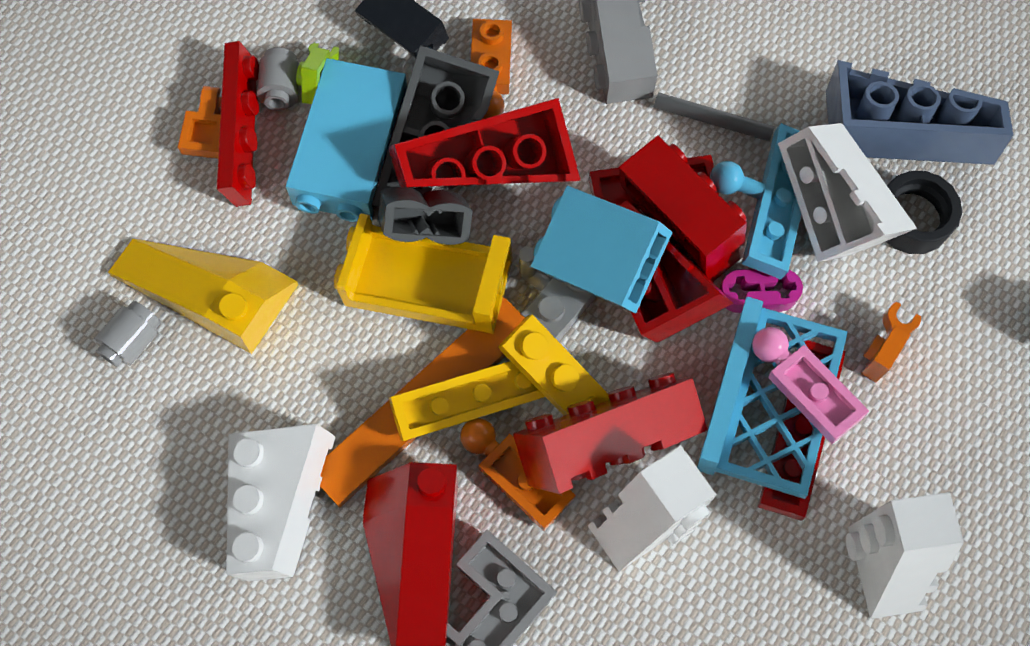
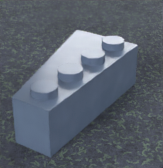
M841 60L837 61L826 89L828 124L842 123L867 158L995 165L1013 137L1008 101L955 88L950 93L930 86L931 82L914 79L912 84L888 78L889 72L873 68L871 73L851 69L853 63Z

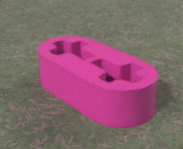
M755 269L730 272L726 275L719 289L733 302V304L726 307L731 312L741 313L746 297L764 301L762 308L782 312L791 309L803 293V284L800 277L791 270L782 279H778ZM777 282H780L783 289L791 291L786 298H781L779 291L765 290L774 289ZM735 284H740L743 291H750L747 292L743 300L738 299L736 292H730Z

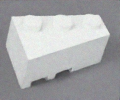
M950 492L891 500L848 527L849 533L846 535V547L850 559L857 563L870 619L920 612L926 609L928 604L924 598L925 594L935 592L939 586L935 576L937 573L948 571L964 543Z

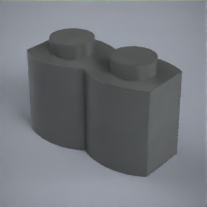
M390 187L380 191L378 222L383 234L388 238L401 242H414L427 237L436 243L446 245L460 244L469 240L473 211L461 195L448 190H433L421 194L417 190L408 187Z

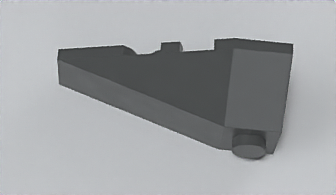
M420 45L390 146L482 120L488 111L499 71ZM389 150L372 206L379 207L380 191L390 187H400ZM434 186L408 188L424 194L431 191Z

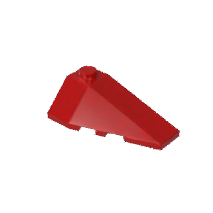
M409 462L367 481L363 527L391 646H446L458 494L457 464Z

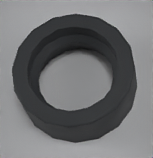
M908 171L896 176L887 185L896 199L902 194H915L924 197L934 205L940 218L939 226L932 232L912 230L886 241L894 249L908 254H926L938 249L959 226L963 213L961 199L954 187L941 176L928 171Z

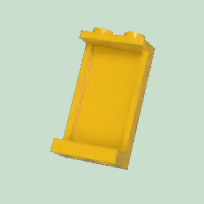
M360 213L356 227L352 226L347 234V255L344 264L340 263L337 266L334 275V287L337 289L344 306L494 334L513 261L511 239L509 237L493 235L491 246L469 242L446 245L436 243L427 237L414 242H401L385 236L381 227L372 224L370 215Z

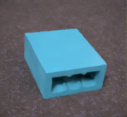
M566 186L563 195L554 203L551 213L552 220L545 235L536 243L533 253L535 257L531 267L626 310L637 313L673 232L660 221Z

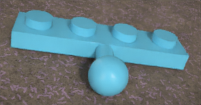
M782 123L773 134L762 182L744 176L741 167L732 161L718 163L710 174V179L715 184L718 193L729 195L738 191L757 199L742 264L778 279H782L789 271L801 218V211L778 146L779 142L798 133L799 130Z

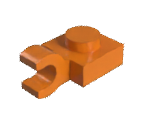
M203 86L198 112L186 110L178 143V149L182 155L218 159L222 97H219L220 88Z
M899 302L893 303L883 316V325L886 329L885 337L883 338L877 334L863 354V357L869 361L861 374L875 383L890 370L909 339L910 334L921 322V316L916 314L908 324L901 323L896 317V313L901 306Z

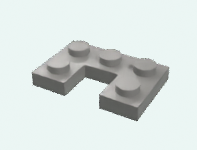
M486 530L456 563V567L490 598L459 633L448 623L446 646H513L556 596L557 591L489 530Z

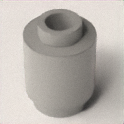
M274 47L268 49L260 59L256 95L258 100L269 109L276 111L285 110L295 105L298 100L299 85L296 83V74L299 62L292 51L286 48Z
M133 300L128 307L122 306L94 338L100 344L96 352L115 367H118L121 362L131 366L158 334L155 329L160 325L161 321L149 309Z

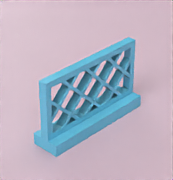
M746 297L697 468L700 472L712 476L715 472L805 499L808 495L822 434L810 422L813 427L811 436L797 443L795 442L783 421L801 412L795 407L778 415L767 397L768 394L778 390L777 386L773 383L762 389L753 374L754 367L764 363L753 351V338L758 331L765 328L766 323L785 328L792 339L789 341L788 350L794 347L799 349L803 345L806 346L804 341L815 337L833 341L832 354L820 361L825 366L829 364L828 369L837 377L848 332L762 308L764 301ZM775 362L772 363L774 368L778 366ZM750 384L755 393L746 397ZM759 399L771 420L751 429L742 415V410L744 406ZM739 424L740 428L743 431V434L735 438ZM776 426L788 447L768 457L757 440L756 435ZM746 440L749 441L760 459V462L748 468L728 462L731 449ZM809 445L805 458L800 449ZM793 454L802 468L799 484L782 479L772 463ZM765 467L768 474L759 472L758 470Z

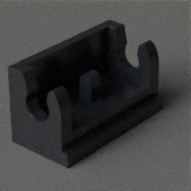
M363 0L355 9L357 16L376 27L407 50L414 58L417 57L420 45L437 51L449 39L442 20L414 0Z

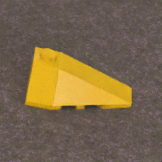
M138 239L130 241L108 271L110 276L250 354L253 353L298 286L296 280L263 262Z

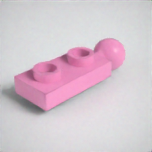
M766 327L756 333L752 342L755 355L764 362H775L778 365L770 372L768 378L831 444L835 443L866 417L869 410L805 345L791 354L788 350V338L780 329Z

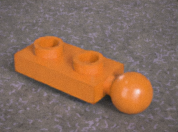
M473 19L470 62L499 71L488 111L482 119L500 115L504 111L505 104L500 94H509L512 20Z
M476 418L464 424L460 433L463 447L473 454H484L486 456L478 465L479 470L543 531L574 501L576 495L571 490L557 494L528 486L517 446L511 434L499 444L496 441L495 429L487 420Z

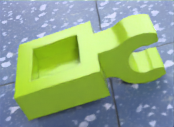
M315 42L309 46V55L305 61L299 63L296 74V83L302 86V103L312 104L326 58L339 60V47L334 46L330 51L319 48V43Z

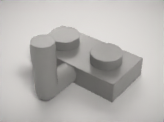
M524 246L519 250L521 277L541 292L521 315L526 317L533 314L559 341L597 296L555 278L551 279L546 274L531 267L535 257L533 256L534 248Z

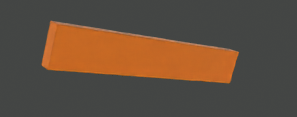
M503 297L494 334L467 329L395 395L497 365L506 357L498 346L525 317ZM389 400L325 458L320 475L323 477L320 488L339 508L363 488L369 479L375 477L417 438L406 441L400 440Z

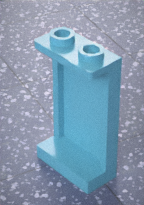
M326 58L286 184V190L294 206L303 212L317 214L319 211L336 214L339 218L349 222H357L360 213L368 214L372 221L374 215L373 198L399 108L402 107L408 87L405 73Z

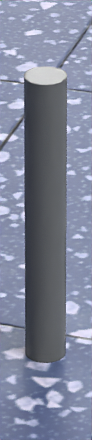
M658 92L654 104L656 109L768 142L771 140L775 127Z

